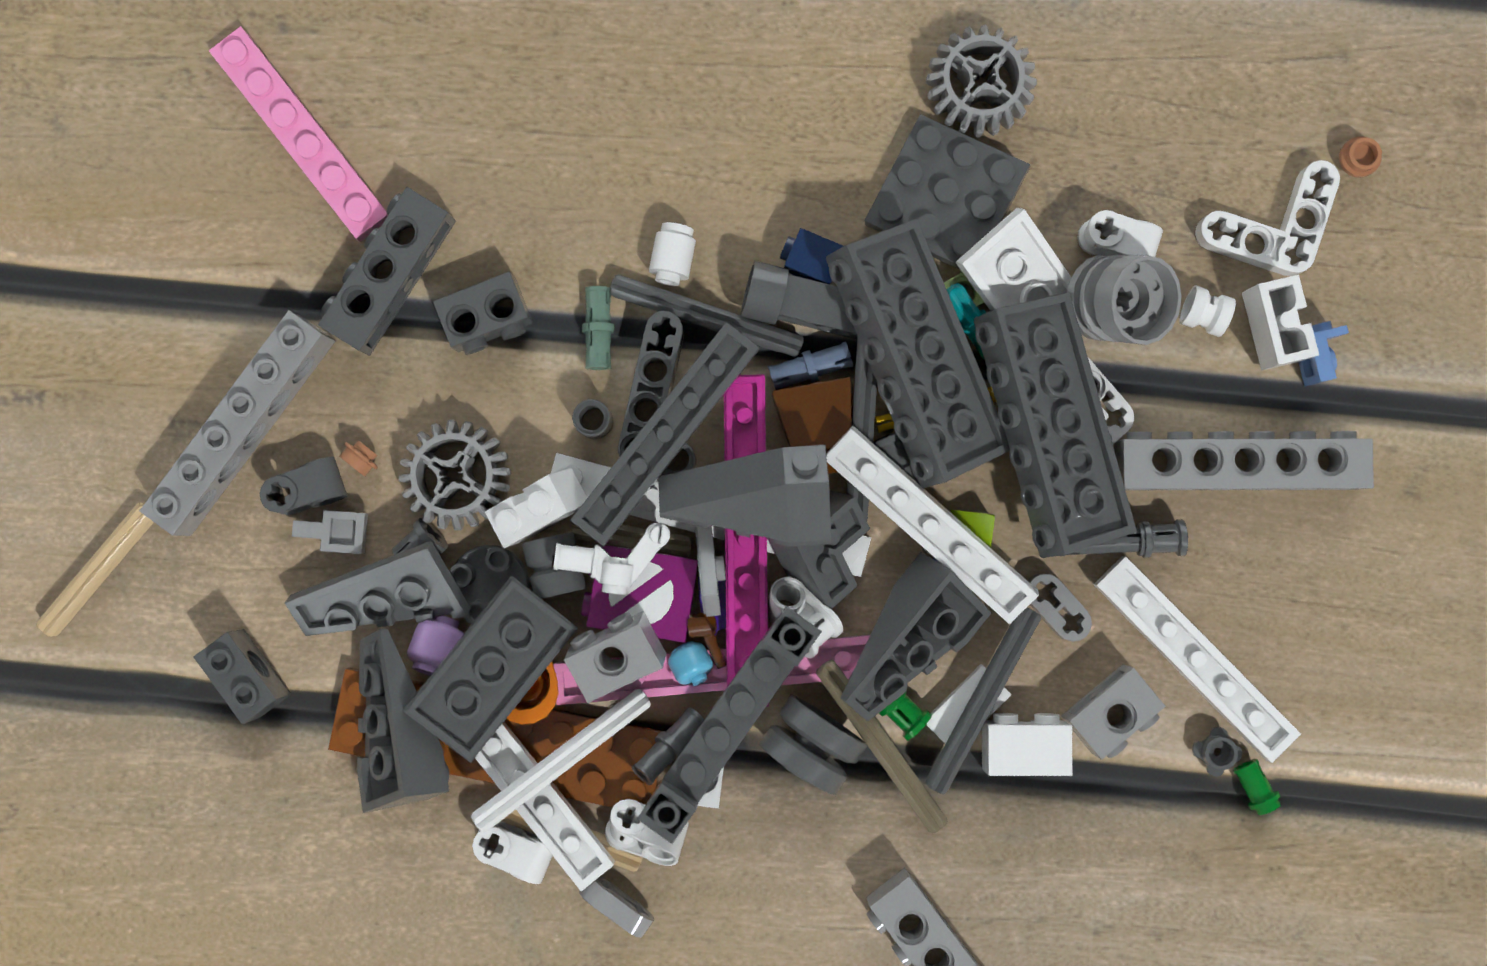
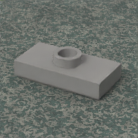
M697 526L695 527L703 611L706 617L721 615L718 581L726 580L723 555L715 556L712 526L710 528Z

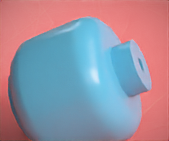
M694 641L684 643L674 649L668 659V665L675 679L681 685L692 683L693 686H698L708 679L707 674L711 672L714 665L705 646L700 642Z

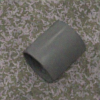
M587 399L580 402L574 409L572 416L573 424L584 436L590 439H600L611 431L613 416L611 411L602 402L595 399ZM591 409H599L604 415L603 424L596 430H587L583 425V417Z

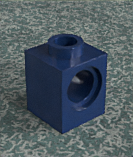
M800 227L796 239L791 236L787 238L780 259L786 261L784 268L789 269V275L831 285L832 279L826 256L844 246Z

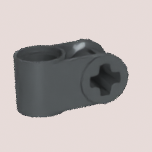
M335 457L317 459L297 469L273 476L264 482L260 490V501L263 506L269 511L284 515H295L347 497ZM282 488L288 489L291 492L290 495L285 497L286 504L278 502L277 497L283 495Z

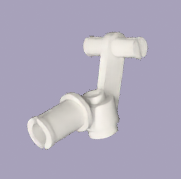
M662 523L650 524L627 559L610 557L597 544L594 545V548L556 543L553 570L561 569L591 573V578H595L599 583H602V592L627 595V587L632 586L658 550L668 543L670 531Z

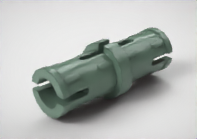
M585 287L586 323L582 324V333L586 334L585 369L610 370L611 334L614 333V324L611 323L610 287Z

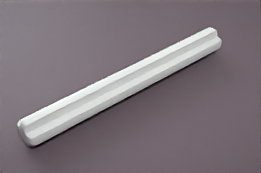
M641 689L634 690L474 811L471 819L482 833L490 830L651 706L646 694Z

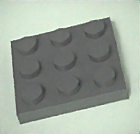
M920 114L864 220L865 225L876 231L883 232L917 219L933 258L961 270L956 261L1004 219L1030 169V164Z

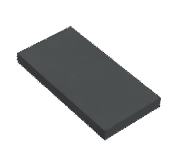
M511 575L405 706L403 712L469 762H472L578 627Z

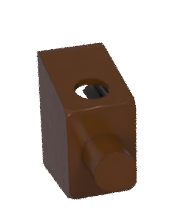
M850 377L772 391V400L789 447L825 445L827 454L851 428ZM827 463L828 474L838 473Z

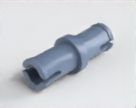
M846 341L814 353L807 350L802 352V357L774 366H768L775 390L810 379L814 383L819 381V376L847 367H854Z

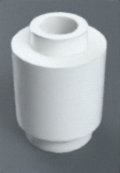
M671 222L662 223L661 231L656 232L649 272L656 275L655 281L665 285L678 286L680 280L689 279L696 240L692 238L694 230L691 227Z

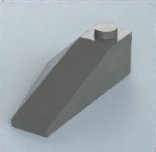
M920 552L895 583L844 689L841 699L866 721L871 720L906 692L907 683L921 672L926 675L937 668L935 661L949 650L958 652L963 648L992 612L952 570Z
M379 629L360 640L359 691L366 697V709L363 718H358V732L365 733V756L357 757V774L363 813L424 801L449 792V768L445 763L443 748L438 737L403 712L405 706L417 692L389 630Z

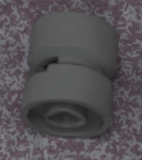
M574 532L522 543L526 566L534 569V574L529 578L532 592L541 599L586 589L583 572L561 569L553 570L552 568L556 543L577 546Z

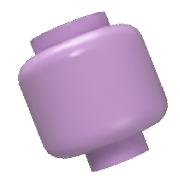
M436 616L434 621L426 620L417 624L407 650V657L413 662L412 669L428 676L434 672L464 635L462 631L457 629L459 626L458 621L447 616Z

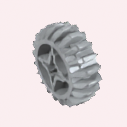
M986 24L981 26L978 35H975L973 29L969 26L964 29L963 39L956 33H953L948 39L949 45L940 44L936 51L938 57L931 58L929 68L933 72L927 75L926 84L934 88L929 90L927 97L931 101L940 100L935 106L934 112L935 115L944 112L948 113L944 122L946 126H951L956 120L961 123L958 132L965 134L969 126L974 127L973 133L976 138L981 137L986 126L988 132L994 136L998 134L1000 125L1010 129L1014 125L1013 117L1021 119L1025 115L1026 109L1024 105H1030L1033 101L1034 95L1029 90L1035 88L1037 79L1028 76L1034 71L1035 63L1023 62L1029 53L1028 48H1021L1019 50L1014 48L1018 41L1017 36L1011 37L1007 42L1002 39L1004 35L1003 28H998L995 35L991 36ZM982 54L990 56V58L985 61H977L969 55ZM1002 65L1009 73L1012 93L1005 89L1007 85L999 77L998 73ZM950 68L958 74L956 78L963 84L964 92L960 98L956 96L952 89L949 75ZM991 70V73L987 78L988 82H985L981 86H978L974 90V92L971 93L975 85L974 81H978L981 77H984L988 73V71ZM982 101L990 104L992 107L995 104L999 107L993 109H976L970 106L976 102Z
M448 420L446 433L440 424L434 423L431 425L433 438L427 433L420 431L417 436L423 445L418 447L409 443L406 447L415 456L413 460L401 459L400 465L410 468V474L400 475L399 482L411 483L412 486L404 490L402 496L407 499L418 498L410 507L412 512L417 513L426 507L422 521L425 523H431L438 515L437 527L439 529H446L451 519L454 530H463L464 517L471 527L479 526L477 512L488 519L485 511L490 508L487 504L490 502L493 505H497L503 501L495 496L496 491L508 492L510 490L509 485L499 483V476L511 475V469L505 467L498 468V463L508 459V455L506 452L492 453L498 448L500 441L497 438H492L484 443L488 430L480 427L472 436L473 423L469 421L463 423L459 432L457 422L455 420ZM454 442L468 443L463 452L458 451L455 457L450 460H444L434 455L439 448ZM477 452L482 456L486 466V482L484 486L473 474ZM427 465L437 476V485L433 491L435 493L433 498L428 492L425 482ZM441 466L455 469L462 467V471L459 473L463 474V480L470 483V485L461 482L449 483L448 480L451 477H447L448 471ZM461 490L477 496L476 500L463 508L448 509L443 507L448 499H452Z

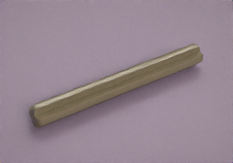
M829 660L822 664L816 670L819 679L862 739L867 743L872 753L930 833L938 832L948 822L943 812L876 718L873 717L871 720L866 721L841 699L848 679L836 662Z

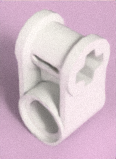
M1103 210L1096 213L1080 227L1077 239L1083 251L1095 256L1147 255L1155 257L1163 230L1153 223L1135 220L1113 211ZM1099 226V227L1102 228V230L1099 231L1098 229H1095V228ZM1100 235H1103L1104 237H1107V238H1105V239L1103 240V239L1100 238Z
M784 577L776 580L771 586L768 599V620L771 624L775 622L786 608L779 601L786 600L794 604V606L787 607L822 631L805 657L813 658L818 653V647L830 637H838L843 632L842 623L835 612L817 599L799 580Z
M631 799L621 800L616 803L611 810L610 820L605 828V837L611 847L646 858L659 865H676L689 822H687L673 844H671L637 819L645 804ZM629 810L633 811L632 815L628 814ZM627 822L630 824V827L625 828L622 826V823ZM621 835L624 836L623 840L619 839Z
M502 821L487 832L482 833L479 830L472 846L475 856L484 864L506 871L522 881L533 884L542 883L552 859V854L536 834ZM492 833L500 836L499 844L495 849L488 846Z

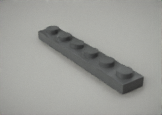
M726 322L570 521L602 546H605L759 351V347Z

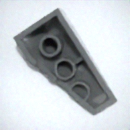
M825 445L782 447L658 478L659 514L661 518L705 528L717 526L736 531V535L748 538L753 534L774 539L775 544L788 547L832 543L829 478Z

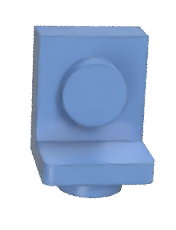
M1331 321L1312 325L1319 356L1298 362L1304 387L1337 378L1335 373L1337 368L1336 355L1332 348L1328 346L1327 340L1348 334L1347 325L1332 328Z

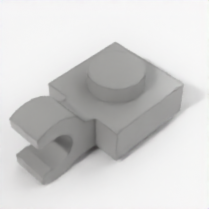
M323 510L322 522L293 520L292 537L321 539L320 551L365 554L368 514Z

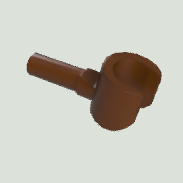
M694 613L692 618L688 619L690 636L704 637L717 669L725 667L727 664L715 636L717 630L715 616L706 617L704 613Z

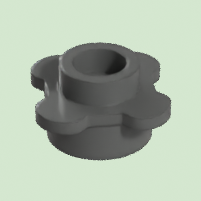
M1222 727L1212 728L1210 735L1206 739L1196 741L1192 746L1193 755L1201 758L1207 765L1206 770L1208 774L1215 777L1221 776L1224 770L1231 768L1242 758L1241 748L1227 738L1228 732ZM1215 748L1220 749L1221 752L1219 755L1214 754Z

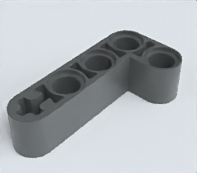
M656 312L647 321L618 443L619 457L647 423L638 420L636 416L638 405L644 401H652L659 408L672 391L684 340V330L681 321L672 312ZM665 323H670L672 331L675 332V335H668L666 337L664 345L666 352H672L671 356L659 351L661 341L659 334L655 331L656 328L663 329ZM653 347L658 351H650V348ZM655 361L662 362L667 366L666 376L658 382H652L645 376L647 366ZM686 443L682 450L688 453L689 463L681 471L696 467L695 453ZM667 466V468L660 476L673 474L681 471H673L669 469Z

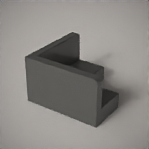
M829 490L831 544L788 547L775 544L774 539L768 538L787 577L795 578L802 582L817 599L832 609L858 586L842 553L869 531L870 527L855 496Z

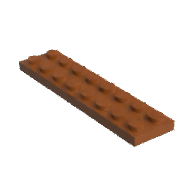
M349 667L344 671L328 750L364 757L365 733L358 732V718H363L366 709V697L359 691V669ZM411 680L416 692H418L424 682ZM552 709L547 717L533 724L521 725L509 721L507 718L504 722L534 760L539 763L595 721L597 717ZM627 724L552 782L562 795L569 799L614 807L616 803L625 799L635 800L646 805L656 790L658 777L652 785H647L633 772L632 766L656 743L654 738L661 730ZM438 738L443 748L449 774L494 783L475 758L472 762H469Z

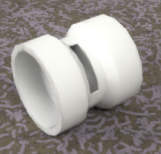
M1195 285L1185 299L1179 322L1191 328L1200 325L1205 328L1208 334L1221 337L1231 322L1236 300L1225 295L1219 297L1211 296L1208 289Z

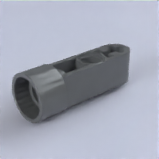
M754 260L744 294L741 317L773 325L776 324L777 320L857 340V333L846 315L845 304L837 286L789 275V269Z

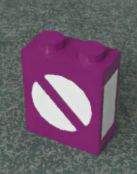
M600 544L610 557L627 559L633 550L612 545L602 546ZM656 553L632 586L627 587V595L602 592V583H599L594 578L592 592H585L582 603L581 616L588 617L586 627L607 629L609 628L607 624L611 620L624 613L629 612L631 616H634L644 611L658 638L685 642L687 640L688 619L691 615L697 579L698 559Z

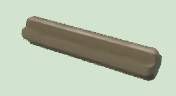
M573 523L572 532L575 534V539L598 543ZM621 525L607 544L634 549L646 529ZM670 533L668 543L662 546L657 553L688 557L691 553L692 537Z

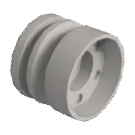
M1099 255L1089 258L1075 270L1067 293H1070L1079 328L1084 337L1099 341L1148 345L1161 340L1172 329L1179 316L1182 299L1179 279L1173 268L1163 259L1147 255Z

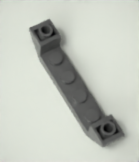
M786 606L665 774L637 817L640 822L673 844L697 810L698 802L794 666L799 665L822 632L820 629Z

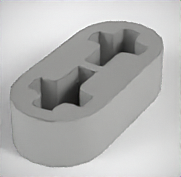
M1036 574L1029 578L1028 582L1034 587L1037 583L1043 585L1051 583L1053 586L1049 593L1057 602L1054 606L1046 599L1038 601L1035 599L1030 604L1051 630L1061 639L1072 642L1085 638L1091 630V616L1057 577L1050 574ZM1061 609L1069 615L1075 616L1078 614L1080 616L1076 622L1079 626L1077 632L1070 629L1063 630L1062 627L1065 626L1066 621L1059 613Z
M602 876L597 878L583 891L579 890L580 895L586 902L636 937H643L654 921V917L645 907Z

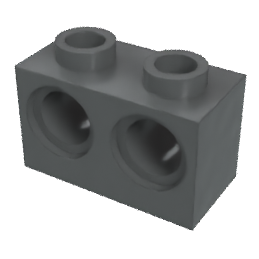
M510 271L433 301L450 347L457 352L464 351L465 355L484 350L488 347L487 341L502 336L503 340L517 337L526 332L525 326L533 323L518 282ZM505 299L512 300L514 309L511 315L506 318H497L495 315L496 305ZM466 314H473L476 319L474 328L468 333H459L457 328L459 319Z

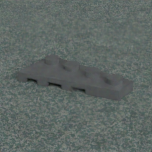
M432 541L291 594L285 601V605L305 636L352 631L361 625L393 626L395 621L416 619V623L426 620L433 621L436 616L452 615L453 618L467 617L471 609Z

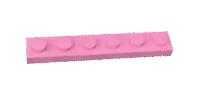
M240 26L211 48L209 52L353 236L361 242L375 228L381 227L388 216L386 209L247 32Z

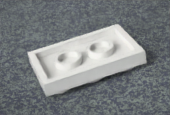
M1016 208L956 261V264L990 311L1067 293L1068 284L1072 278L1025 209Z

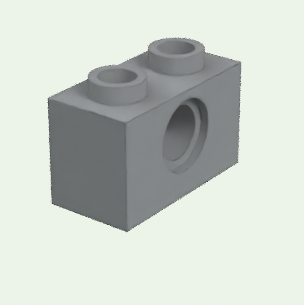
M644 611L634 616H631L629 612L624 613L611 620L607 624L609 628L594 634L593 630L586 631L570 642L571 646L564 661L587 703L663 668L666 652ZM616 647L621 650L624 657L618 660L611 659L605 654L604 649Z
M1123 664L1061 715L1065 722L1072 725V730L1088 750L1102 760L1106 756L1112 758L1122 752L1128 745L1126 739L1137 730L1142 732L1153 726L1160 718L1157 713L1166 706L1133 667ZM1120 704L1123 708V717L1119 723L1110 725L1107 720V712L1113 705Z

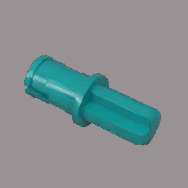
M955 283L946 290L964 333L972 341L984 360L981 346L976 339L974 318L987 312L979 310L965 288Z

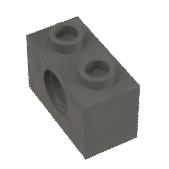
M244 629L226 632L194 656V659L241 724L259 719L291 695L290 691Z

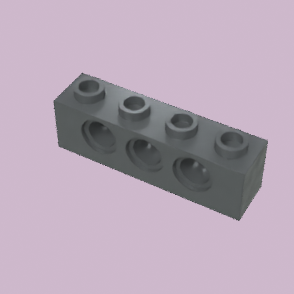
M408 187L405 188L402 194L395 195L390 201L386 211L387 218L380 229L375 228L369 234L364 245L366 249L358 263L353 262L347 268L342 279L344 285L336 297L332 296L326 301L320 313L322 319L318 326L368 356L374 351L456 223V220L447 211ZM405 228H414L415 236L413 240L406 245H400L398 242L400 232ZM391 261L393 270L390 276L385 279H378L376 272L379 265L383 262ZM369 295L371 300L369 309L362 314H357L355 311L357 299L361 296Z

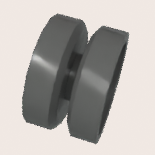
M791 694L780 710L783 721L797 733L795 734L778 725H771L759 745L783 767L800 779L813 784L829 794L836 795L847 779L843 767L829 757L830 754L846 763H857L868 745L859 736L803 699Z

